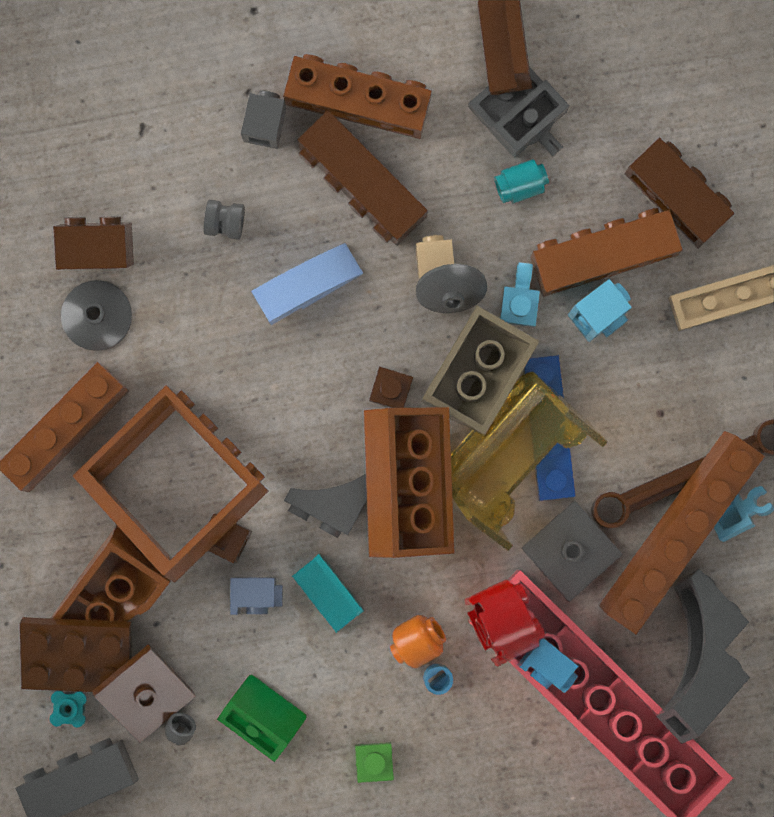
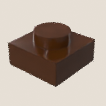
M379 366L369 402L389 408H404L413 377Z

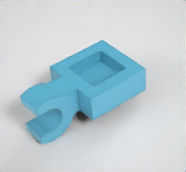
M519 262L516 270L515 288L504 287L500 319L509 324L536 326L540 291L529 290L533 264Z

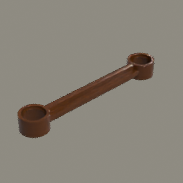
M774 419L762 422L755 428L753 435L742 439L766 456H774V450L767 449L762 444L760 436L766 425H774ZM706 456L624 493L608 492L599 495L591 507L594 521L604 528H616L623 525L630 513L681 491ZM614 497L622 504V515L615 523H607L598 516L597 507L604 498Z

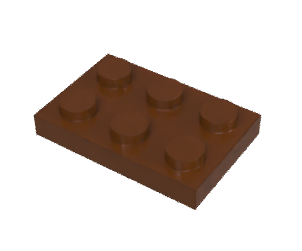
M23 617L20 622L21 689L92 692L132 658L131 622Z

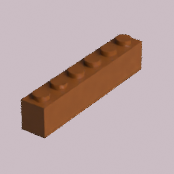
M724 431L599 604V607L608 616L637 635L765 456L738 436Z

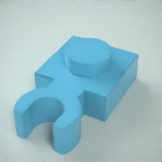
M763 486L753 488L744 500H742L740 494H737L714 526L722 542L755 527L752 516L756 514L767 516L774 511V506L771 503L762 507L757 506V499L767 493Z

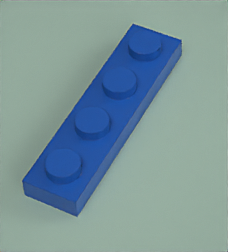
M559 355L530 358L523 371L539 501L576 497Z

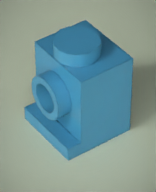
M545 639L540 640L539 647L527 652L517 664L525 672L531 666L535 669L531 673V677L546 689L553 684L563 693L572 686L578 677L574 673L578 665Z

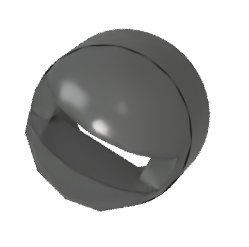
M175 713L170 716L166 724L165 735L169 741L176 743V745H185L192 739L196 730V723L188 714ZM179 726L185 728L183 733L177 732Z

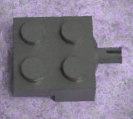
M531 68L532 89L491 95L489 86H487L468 103L470 110L514 158L529 145L540 142L552 157L563 148V145L555 139L550 130L553 124L567 113L570 105L547 80L542 81Z

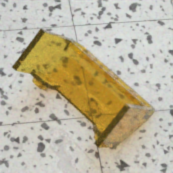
M528 372L516 381L485 436L472 430L451 453L452 499L471 524L509 551L513 545L501 528L512 520L515 513V501L510 494L557 443L564 448H571L581 444L587 435L602 447L608 441L584 416L534 372Z

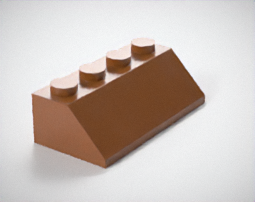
M449 407L364 410L369 557L400 558L454 554Z

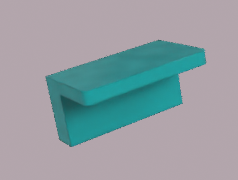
M318 554L313 560L292 575L336 633L364 612V608L321 554Z

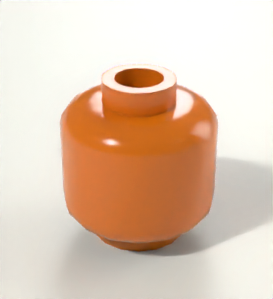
M416 615L394 629L392 634L393 644L390 645V649L398 663L402 664L405 662L411 668H421L442 654L443 643L446 642V637L441 626L433 617L427 618L424 615Z

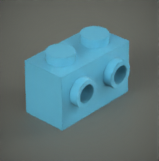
M608 279L578 302L568 313V317L588 342H591L601 333L607 338L628 321L625 314L632 308L628 303L631 298L620 283L614 285Z

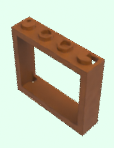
M166 385L100 448L73 477L165 578L175 583L269 490L261 483L265 476L251 462L245 466L237 458L242 452L227 437L221 441L214 434L219 428L204 413L198 417L191 410L196 404L182 390L176 395ZM176 410L247 486L172 558L102 481Z

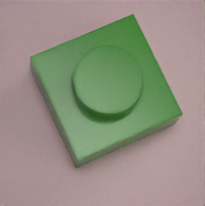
M391 742L355 745L358 783L394 780Z

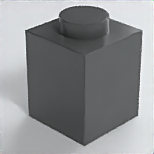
M260 91L259 95L249 94L241 130L243 142L278 149L287 109L285 100L280 99V95L270 91Z

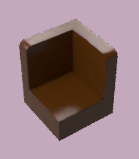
M213 514L212 517H211V519H210V521H211L217 514ZM236 523L208 551L235 564L238 562L253 531Z

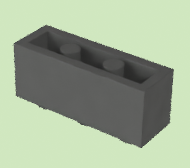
M107 738L90 746L92 753L79 758L76 752L56 761L59 768L46 773L42 767L24 775L25 783L15 789L27 817H61L135 784L139 778L123 740L112 743L111 739Z

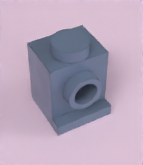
M276 577L230 578V615L240 614L241 607H246V614H268V607H283V585H276Z

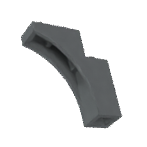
M366 474L346 484L328 489L302 490L290 488L284 501L291 504L288 509L289 512L307 521L310 515L322 521L319 528L336 538H339L341 532L349 535L367 502Z
M700 569L684 577L674 587L681 601L687 622L688 655L684 674L677 690L667 705L656 716L681 744L699 737L750 678L742 669L739 661L725 651L749 621L741 614L739 607L729 601L716 587L715 582Z

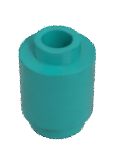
M534 159L501 170L500 175L494 176L495 186L502 203L511 201L514 204L545 193L544 185L549 184L544 165H537Z

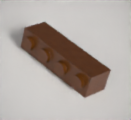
M329 110L297 139L301 149L298 153L299 156L312 169L317 165L326 174L323 180L333 191L339 193L342 190L351 199L348 205L359 217L363 218L367 215L376 224L372 229L385 243L391 240L398 246L427 218L428 210Z

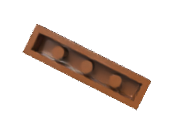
M658 208L649 209L639 213V219L628 223L625 222L624 218L604 224L605 230L592 233L590 228L571 234V240L558 244L557 239H552L536 245L538 250L533 251L530 258L542 296H549L678 256L683 249L670 210L659 213Z
M97 362L0 460V471L20 491L31 492L129 390L105 366Z

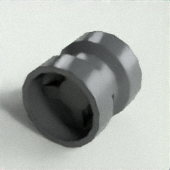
M208 200L204 217V235L216 236L221 233L226 234L228 238L240 240L244 224L245 205L233 203L230 206L222 205L220 201Z

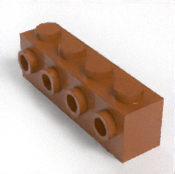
M304 54L303 58L294 56L283 95L287 106L322 115L329 110L338 119L421 139L432 90L426 89L425 84L413 80H406L405 83L393 81L390 75L374 71L371 75L357 72V67L346 63H338L337 66L326 64L322 58L315 55Z

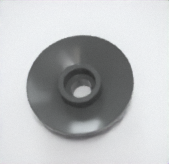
M447 264L436 267L425 273L416 285V297L419 303L425 308L438 313H456L470 309L477 305L487 292V281L483 273L472 266L464 264Z
M94 280L78 285L67 295L61 310L62 326L69 339L79 347L92 351H102L117 345L128 333L132 321V310L128 298L118 287L106 281ZM92 308H99L100 316L96 320H90L88 317V313Z

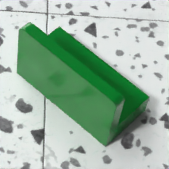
M249 675L225 706L217 720L275 762L302 726L307 715L254 675Z

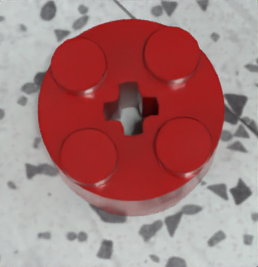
M507 579L465 598V605H472L474 610L467 613L475 633L484 650L492 648L497 655L491 658L497 667L539 647V641L545 638V633L539 620L536 617L531 619L525 606L529 604V598L525 589L520 583L514 585Z

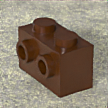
M121 216L99 217L100 223H86V217L64 218V224L53 226L56 270L128 268L134 265L132 222L121 223Z

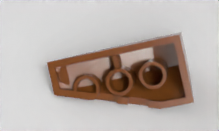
M116 525L51 618L127 622L136 615H141L149 610L171 580L165 578Z

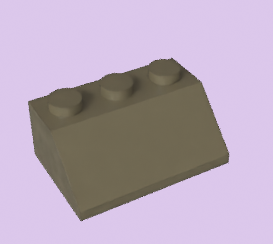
M477 305L421 402L429 407H449V419L485 436L540 341Z

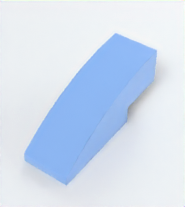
M346 243L282 273L251 292L269 323L273 325L300 308L303 310L356 279L363 272Z

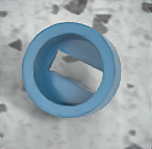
M435 663L428 666L425 670L423 682L428 691L441 695L448 692L452 687L453 675L448 667ZM441 670L445 672L438 676L436 679H434L431 683L428 681Z

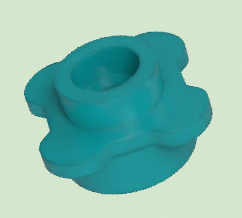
M56 691L52 694L51 702L54 705L53 713L49 718L51 724L56 727L62 724H72L75 728L81 727L86 721V717L83 715L85 703L87 702L86 695L83 692L65 694L63 691ZM70 706L71 712H66L65 707Z

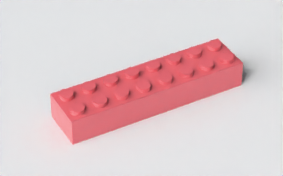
M516 570L508 578V581L514 585L520 583L529 598V604L525 606L531 619L536 617L539 620L545 633V640L578 665L574 671L578 677L572 686L563 693L553 684L546 689L531 677V673L535 670L531 666L525 672L517 665L525 654L509 661V663L666 817H697L733 777L694 739L681 744L656 717L662 711V708L521 570Z

